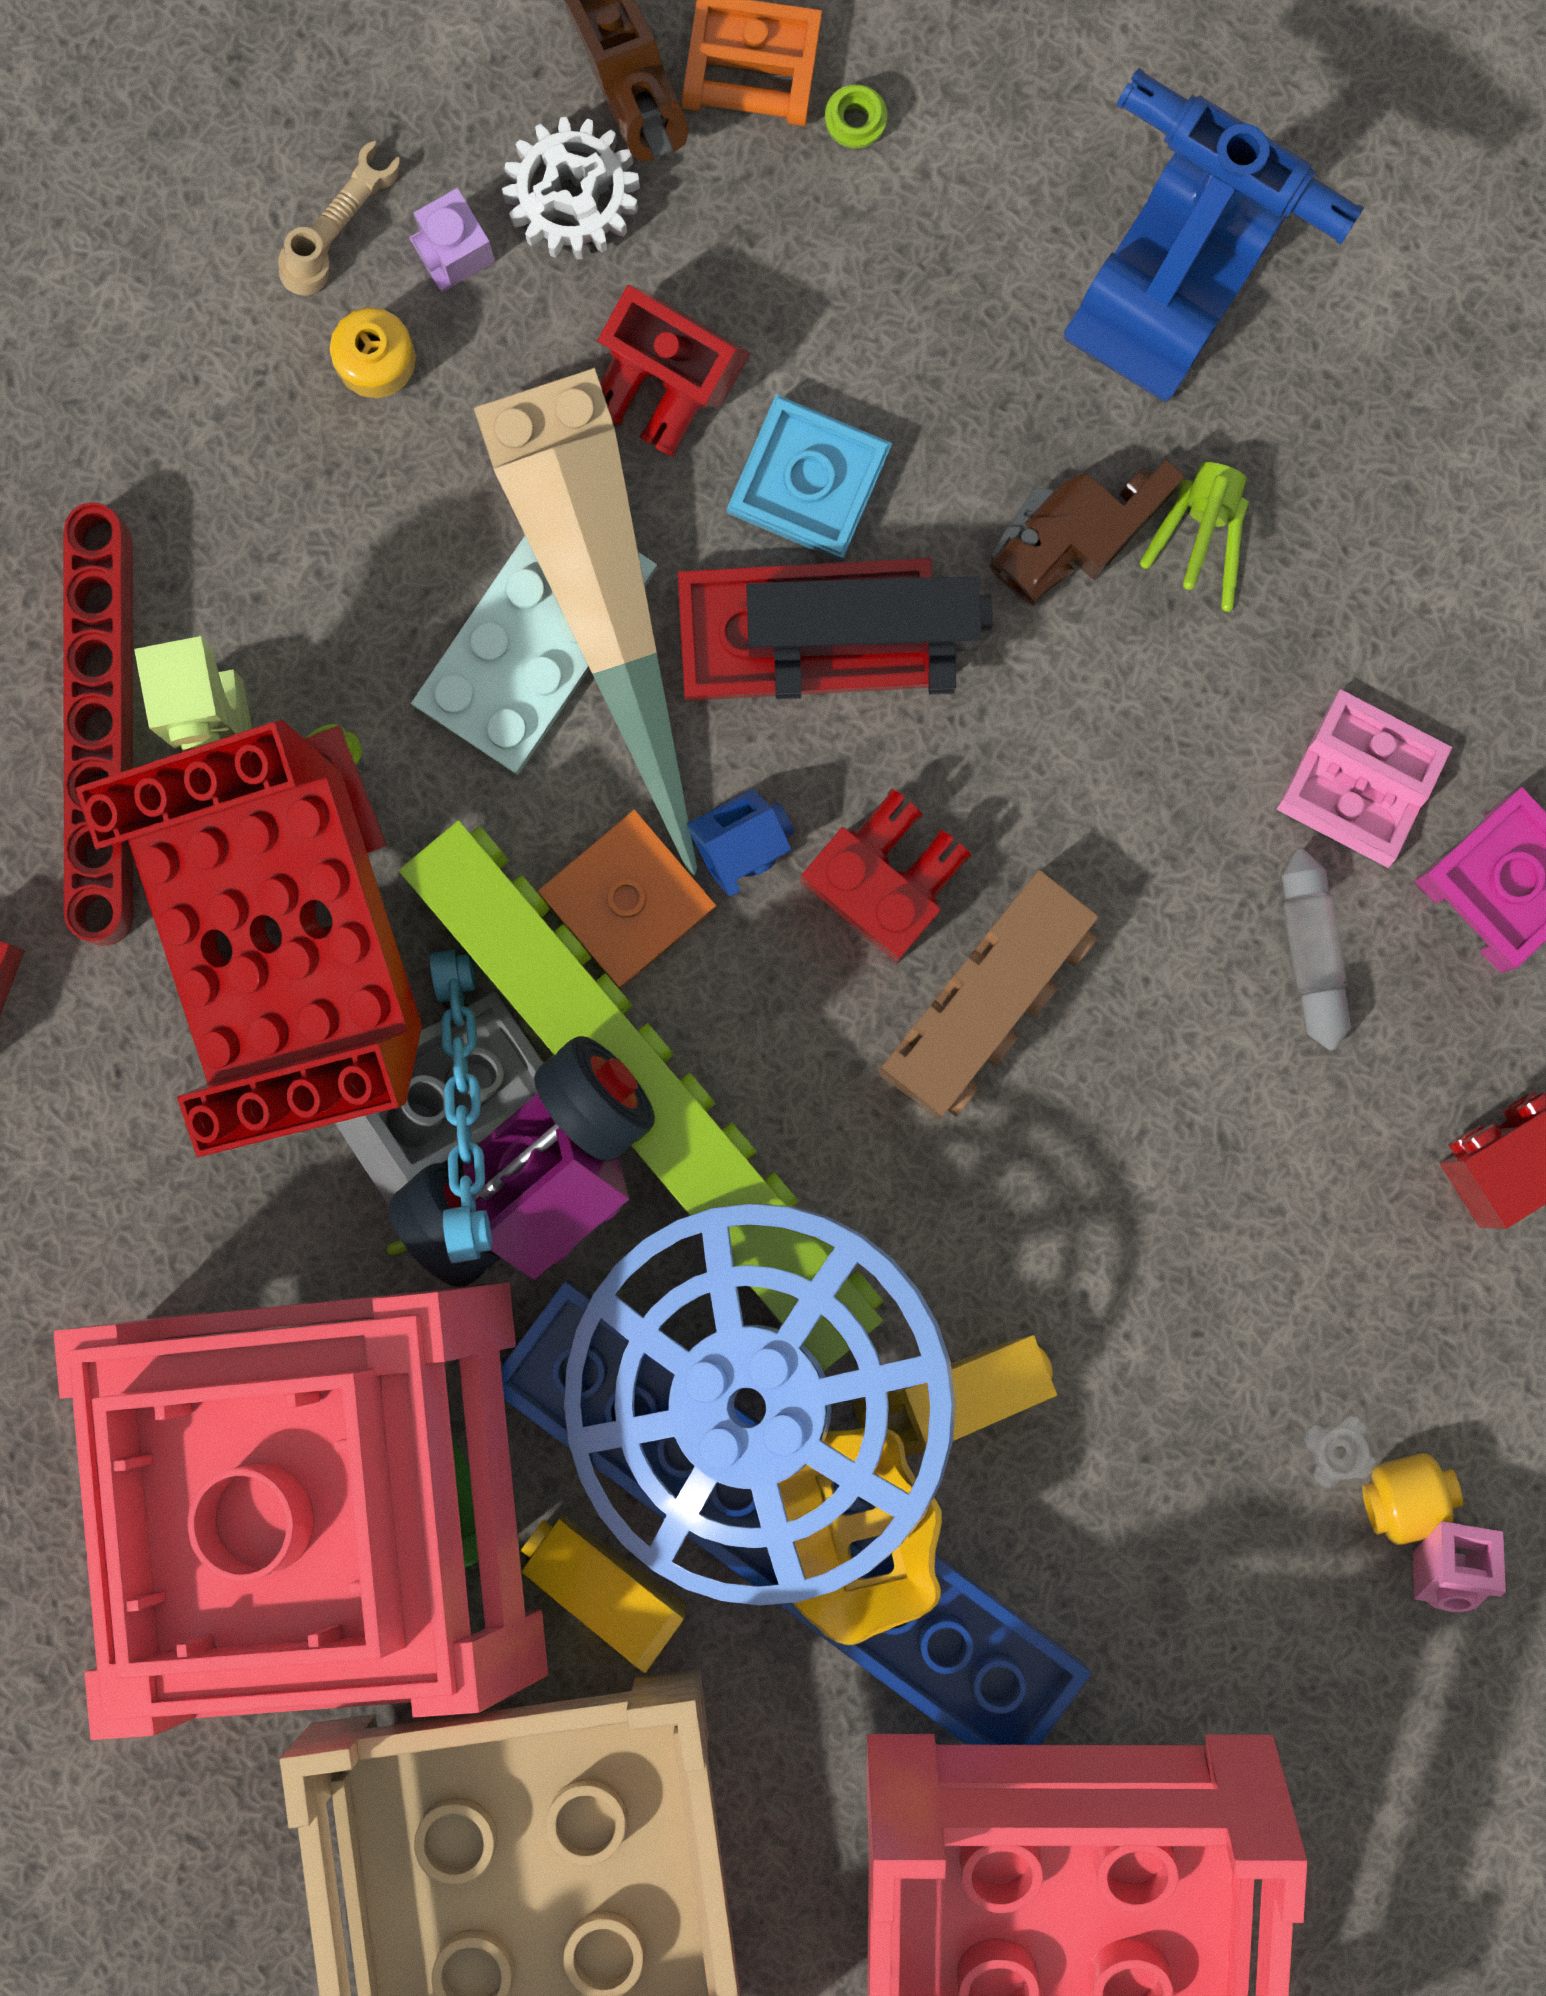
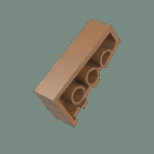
M1038 869L877 1073L936 1120L943 1117L947 1111L957 1117L980 1088L972 1081L977 1072L986 1061H989L996 1067L1019 1039V1036L1012 1032L1011 1029L1026 1010L1036 1017L1059 987L1050 979L1066 960L1075 967L1098 939L1089 929L1099 916Z

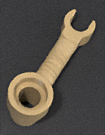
M376 141L369 142L362 147L358 157V166L354 169L351 179L310 228H295L285 237L284 247L278 258L280 280L290 292L307 296L315 294L324 288L329 279V257L327 254L329 245L370 196H374L379 189H386L396 182L399 175V157H396L385 170H374L368 165L376 155Z

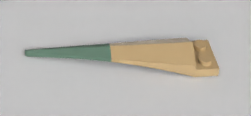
M593 368L474 407L495 474L687 871L695 876L697 870L692 837L686 825L689 821L616 432L596 370Z

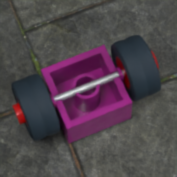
M584 1036L575 1037L559 1049L556 1055L550 1057L535 1073L534 1082L537 1093L478 1144L484 1154L485 1184L482 1190L475 1195L476 1211H487L492 1234V1250L480 1252V1259L451 1263L443 1229V1210L461 1207V1197L456 1196L450 1189L448 1166L434 1163L423 1168L410 1182L406 1183L393 1195L389 1202V1215L392 1225L411 1255L433 1276L451 1286L465 1287L473 1283L486 1269L492 1267L503 1258L535 1280L554 1263L566 1258L577 1243L601 1223L613 1218L621 1206L629 1200L619 1157L633 1143L639 1141L651 1130L655 1123V1115L647 1095L633 1074L616 1056L598 1042ZM473 1155V1160L470 1164L462 1162L464 1174L469 1176L474 1184L475 1166ZM458 1172V1174H459V1185H460V1180H461V1177H462L463 1175Z

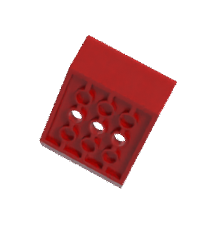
M282 719L75 788L95 849L128 840L208 1083L177 1096L197 1158L390 1110L406 1104L422 1023L342 773ZM318 901L322 902L331 913L332 928L330 933L324 931L316 920L315 907ZM268 916L273 918L281 929L282 940L279 947L274 945L266 934L265 922ZM218 931L223 932L231 943L232 957L230 961L225 959L217 948L216 937Z

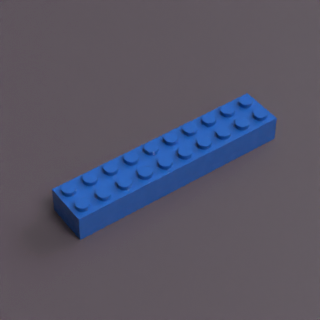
M567 1280L562 1284L501 1367L504 1400L569 1449L564 1410L566 1367L576 1329L592 1298L591 1295L571 1280ZM602 1318L591 1337L582 1373L580 1408L583 1427L616 1421L614 1408L616 1379L622 1356L629 1340ZM646 1353L641 1361L635 1385V1417L669 1410L670 1390L675 1376ZM734 1402L736 1415L741 1421L749 1425H758L760 1423L758 1419ZM675 1437L641 1443L644 1454L653 1471L666 1488L677 1497L695 1466L684 1455ZM622 1447L588 1453L593 1467L665 1520L667 1515L652 1502L638 1484L626 1462ZM717 1482L700 1514L728 1525L751 1528L761 1527L751 1489L730 1487ZM835 1482L833 1483L834 1490L836 1491L840 1486ZM858 1497L844 1513L853 1514L874 1509L875 1507ZM689 1531L687 1537L753 1586L779 1585L767 1547L747 1548L724 1545L702 1538ZM879 1536L852 1542L850 1545L851 1557L857 1556ZM936 1552L935 1575L941 1588V1597L938 1604L931 1611L916 1620L898 1625L855 1645H844L825 1636L799 1612L793 1603L778 1604L966 1745H1040L1092 1674L1082 1660ZM892 1554L872 1571L861 1576V1578L891 1573L894 1570Z

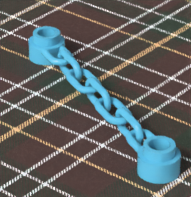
M457 949L430 953V968L438 1002L450 1001L451 1008L444 1013L441 1019V1039L443 1051L448 1056L453 1057L454 1076L445 1084L444 1097L446 1118L452 1125L457 1126L458 1145L450 1151L448 1156L449 1186L456 1196L461 1197V1207L443 1210V1229L451 1263L480 1259V1252L492 1250V1234L487 1211H476L475 1195L482 1190L485 1184V1165L482 1149L477 1144L472 1143L471 1124L480 1116L481 1098L478 1079L474 1075L468 1074L467 1056L474 1051L477 1044L476 1017L470 1008L464 1006L466 992L477 989L476 973L473 959L468 953L459 954ZM452 1018L457 1027H463L466 1018V1045L461 1037H455L452 1047L450 1025ZM470 1085V1114L464 1105H459L455 1114V1086H457L460 1094L465 1095L468 1093ZM474 1155L475 1183L473 1184L471 1178L465 1175L461 1177L459 1185L458 1157L461 1156L463 1163L470 1164Z

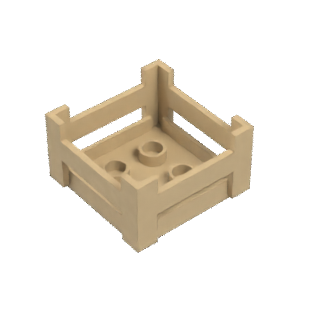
M700 1668L635 1677L630 1692L381 1727L377 1725L376 1714L311 1723L281 1756L280 1766L288 1828L298 1827L319 1996H351L326 1804L331 1796L334 1807L358 1996H741L707 1753L709 1731Z

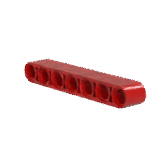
M90 502L81 504L71 511L65 520L63 530L64 917L69 930L81 940L95 945L109 946L123 940L132 927L133 854L128 840L112 845V857L108 863L99 868H90L86 862L85 853L87 846L92 841V837L75 788L87 784L97 774L107 773L112 776L133 769V542L130 530L113 510L104 504ZM97 524H111L113 532L109 543L99 550H87L85 538L88 531ZM99 586H110L113 595L108 608L101 613H87L85 601L89 592ZM100 648L110 649L113 659L109 670L98 677L87 676L85 664L90 653ZM98 711H109L112 715L113 723L108 735L101 740H88L85 727L90 716ZM107 899L112 905V921L102 931L91 932L86 924V911L95 901Z

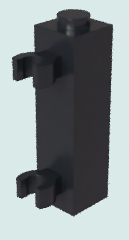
M979 576L746 583L749 658L774 657L776 700L801 699L800 656L928 652L929 695L954 694L956 689L955 652L978 651L981 643V633H992L991 594H980Z

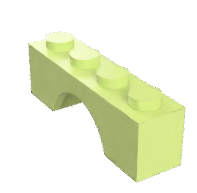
M202 636L134 649L149 729L179 753L252 729L243 679L234 669L218 672L213 648Z

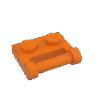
M697 0L683 86L682 109L701 112L702 106L751 112L787 118L788 125L806 127L822 10L755 0ZM707 65L793 77L791 92L705 80Z

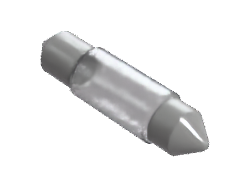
M1297 849L1282 874L1285 895L1283 909L1297 993L1301 995L1307 1035L1328 1050H1335L1352 1027L1345 990L1348 982L1334 896L1329 891L1326 869L1306 850Z

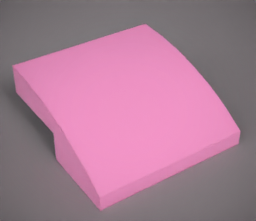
M1339 689L1276 810L1389 868L1397 859L1420 808L1429 799L1453 747Z

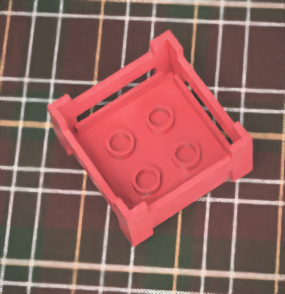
M510 1282L211 1313L203 1312L154 1317L54 1331L60 1399L73 1398L97 1662L96 1668L84 1672L90 1740L154 1736L194 1718L411 1703L413 1717L480 1713L549 1676L542 1609L525 1611L499 1352V1350L516 1347ZM459 1359L485 1622V1629L472 1635L445 1362Z
M867 1734L866 1798L869 1838L867 1996H1248L1255 1879H1262L1256 1996H1289L1293 1923H1304L1307 1857L1273 1734H1205V1745H936L935 1734Z

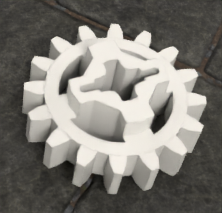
M567 117L560 118L559 132L552 135L542 124L535 126L538 142L532 146L528 142L519 140L515 145L522 162H506L504 167L506 177L517 183L502 188L505 203L518 205L509 213L512 225L516 228L530 224L525 233L527 243L533 247L543 238L548 239V249L551 257L556 258L561 252L563 245H571L576 260L583 259L584 244L593 242L595 247L602 253L607 250L605 234L609 230L622 237L627 233L626 223L620 216L621 213L636 215L638 211L637 199L626 194L640 189L638 173L625 172L633 164L632 154L629 149L614 153L617 145L616 133L610 130L603 134L600 139L596 138L593 120L590 119L585 120L580 132L571 131ZM567 151L584 152L590 154V156L582 157L579 155L568 153ZM543 163L546 167L543 181L534 185V192L530 193L532 178L538 167ZM570 179L576 187L581 186L582 193L572 197L568 190L561 189V183ZM614 183L610 202L600 214L597 210L599 195L608 191L609 185ZM559 218L573 222L576 226H562L551 221Z

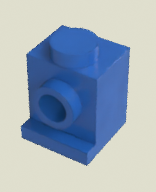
M753 788L686 824L709 874L729 897L741 891L736 880L743 876H755L767 871L775 864L778 857L791 851L792 849L787 839L795 835L794 828L779 802L776 801L769 805Z

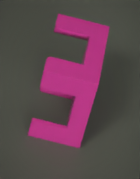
M1523 787L1518 788L1501 799L1483 816L1485 819L1450 852L1437 859L1414 880L1434 903L1446 900L1484 940L1487 945L1483 946L1480 952L1500 973L1518 968L1546 942V812Z

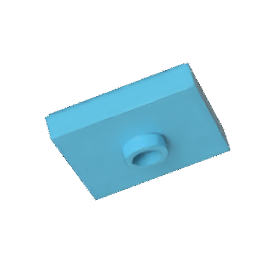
M776 394L728 504L727 514L843 562L890 453L892 443Z

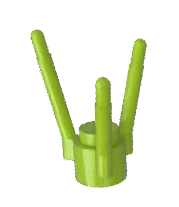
M1213 462L1199 464L1194 481H1182L1177 499L1141 558L1140 566L1143 569H1148L1152 566L1188 507H1191L1190 516L1196 521L1201 522L1187 565L1188 568L1183 581V587L1186 590L1194 589L1214 528L1224 527L1227 520H1229L1221 608L1225 612H1230L1234 607L1242 524L1249 501L1242 497L1247 477L1240 471L1227 465Z

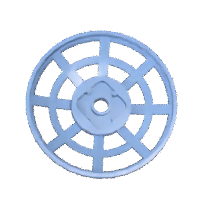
M759 1203L712 1208L676 1220L645 1238L622 1258L593 1294L576 1329L566 1367L564 1396L568 1444L579 1479L598 1515L620 1543L652 1571L686 1590L720 1601L760 1606L795 1603L836 1591L872 1571L904 1543L925 1516L943 1480L953 1443L956 1405L951 1362L939 1325L920 1290L895 1260L864 1235L830 1217L793 1206ZM747 1224L783 1227L814 1236L835 1248L812 1281L801 1275L775 1267L734 1266L729 1227ZM702 1233L707 1273L695 1276L669 1291L651 1307L644 1317L615 1295L627 1278L652 1256L681 1239ZM857 1263L873 1274L897 1302L915 1335L921 1356L881 1365L877 1350L862 1324L847 1306L835 1297ZM737 1287L770 1288L790 1294L799 1300L779 1330L762 1325H744ZM710 1293L717 1333L703 1339L691 1351H688L660 1330L663 1324L681 1307L704 1294ZM822 1315L843 1336L857 1361L859 1370L826 1377L817 1359L803 1345ZM602 1318L629 1340L623 1353L616 1379L614 1406L616 1421L583 1427L580 1408L582 1373L591 1337ZM646 1353L675 1376L670 1390L669 1410L635 1417V1385L641 1361ZM928 1383L930 1400L928 1441L919 1475L910 1493L874 1473L880 1461L887 1435L889 1412L887 1392ZM742 1388L755 1389L765 1400L766 1414L758 1425L746 1424L736 1415L734 1400ZM865 1397V1432L856 1460L853 1461L824 1443L831 1420V1404ZM675 1437L684 1455L695 1466L677 1497L666 1488L655 1474L644 1454L641 1443ZM622 1447L626 1462L638 1484L652 1502L667 1515L651 1546L639 1538L613 1508L594 1473L588 1453ZM808 1465L840 1485L835 1493L818 1508L796 1520L788 1522L779 1482L790 1478ZM717 1482L730 1487L751 1489L761 1527L751 1528L728 1525L700 1514ZM858 1497L894 1517L884 1532L857 1556L825 1574L806 1579L794 1541L806 1538L830 1525L849 1509ZM689 1531L702 1538L724 1545L747 1548L767 1547L779 1585L756 1587L723 1583L689 1572L673 1563Z

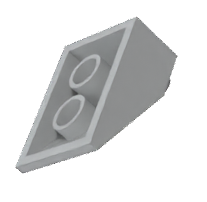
M496 992L467 1006L474 1012L476 1017L477 1044L474 1051L467 1056L468 1074L474 1075L480 1085L481 1113L479 1118L471 1124L472 1143L477 1145L537 1093L534 1076L543 1064V1061ZM452 1018L450 1022L452 1047L455 1037H461L466 1045V1018L463 1027H457ZM441 1021L423 1029L420 1033L405 1105L335 1123L388 1205L393 1195L406 1183L410 1182L423 1168L434 1163L448 1166L449 1153L458 1145L457 1126L452 1125L447 1120L445 1114L444 1088L447 1081L454 1076L453 1057L448 1056L442 1048ZM470 1085L468 1093L465 1095L460 1094L457 1086H455V1114L459 1105L466 1106L470 1114ZM461 1156L458 1157V1170L463 1167Z

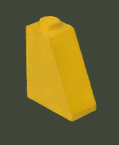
M1034 1335L1004 1342L951 1363L956 1400L953 1441L1057 1396L1052 1382L1053 1370L1051 1362L1046 1353L1038 1346ZM928 1383L888 1391L889 1412L887 1429L899 1435L904 1445L905 1456L925 1453L930 1415ZM864 1397L851 1402L861 1428H865L866 1399Z
M565 1514L561 1515L554 1526L543 1519L520 1550L531 1558L521 1571L522 1574L644 1673L650 1668L685 1618L686 1602Z

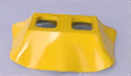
M865 1428L847 1431H828L824 1443L855 1461L860 1451ZM887 1429L881 1458L874 1473L910 1493L916 1477L907 1464L901 1438L894 1431ZM807 1465L795 1475L779 1482L788 1522L815 1510L835 1493L834 1481ZM933 1498L925 1516L904 1543L892 1553L894 1570L891 1573L870 1578L860 1577L836 1591L793 1603L795 1607L825 1636L844 1645L861 1643L874 1635L916 1620L931 1611L938 1604L941 1597V1588L935 1575V1551L942 1524V1510L936 1499ZM878 1507L853 1514L843 1513L830 1525L806 1538L794 1541L806 1579L825 1574L852 1559L850 1553L851 1543L880 1536L894 1517Z

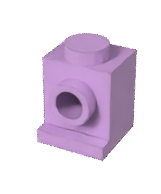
M458 187L414 212L420 231L410 236L409 239L441 293L495 263L490 242Z

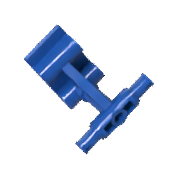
M1138 68L1131 78V84L1128 83L1116 106L1121 109L1124 108L1166 134L1164 142L1169 144L1168 148L1175 153L1157 180L1147 203L1115 253L1112 252L1091 283L1081 306L1065 329L1064 339L1161 401L1167 402L1176 392L1280 226L1291 213L1335 239V242L1341 245L1364 207L1360 204L1356 205L1313 178L1316 171L1312 169V164L1268 138L1258 127L1242 122L1201 95L1198 97L1191 95L1187 100L1147 75L1141 68Z

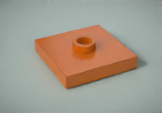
M635 809L537 891L620 989L717 908L716 904Z

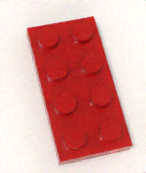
M931 558L678 571L685 701L775 696L774 657L749 658L746 583L932 578ZM928 652L800 656L801 695L928 688Z

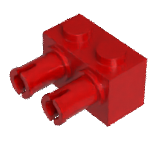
M632 285L626 286L597 339V342L610 349L609 353L614 356L600 381L612 422L618 425L622 424L623 417L646 375L649 377L654 375L664 381L662 385L667 390L645 430L639 435V438L649 445L655 444L656 449L672 457L675 456L676 449L699 408L706 410L707 406L722 407L751 355V352L662 299Z
M890 789L887 797L857 832L853 829H850L848 832L843 826L802 873L800 883L897 964L938 916L941 909L937 906L939 902L935 897L972 855L959 843L946 860L940 862L939 858L950 847L955 838L947 832L939 830L936 838L906 873L899 870L897 873L888 865L890 861L886 856L923 814L910 802L894 821H891L890 818L904 803L905 797L898 791Z

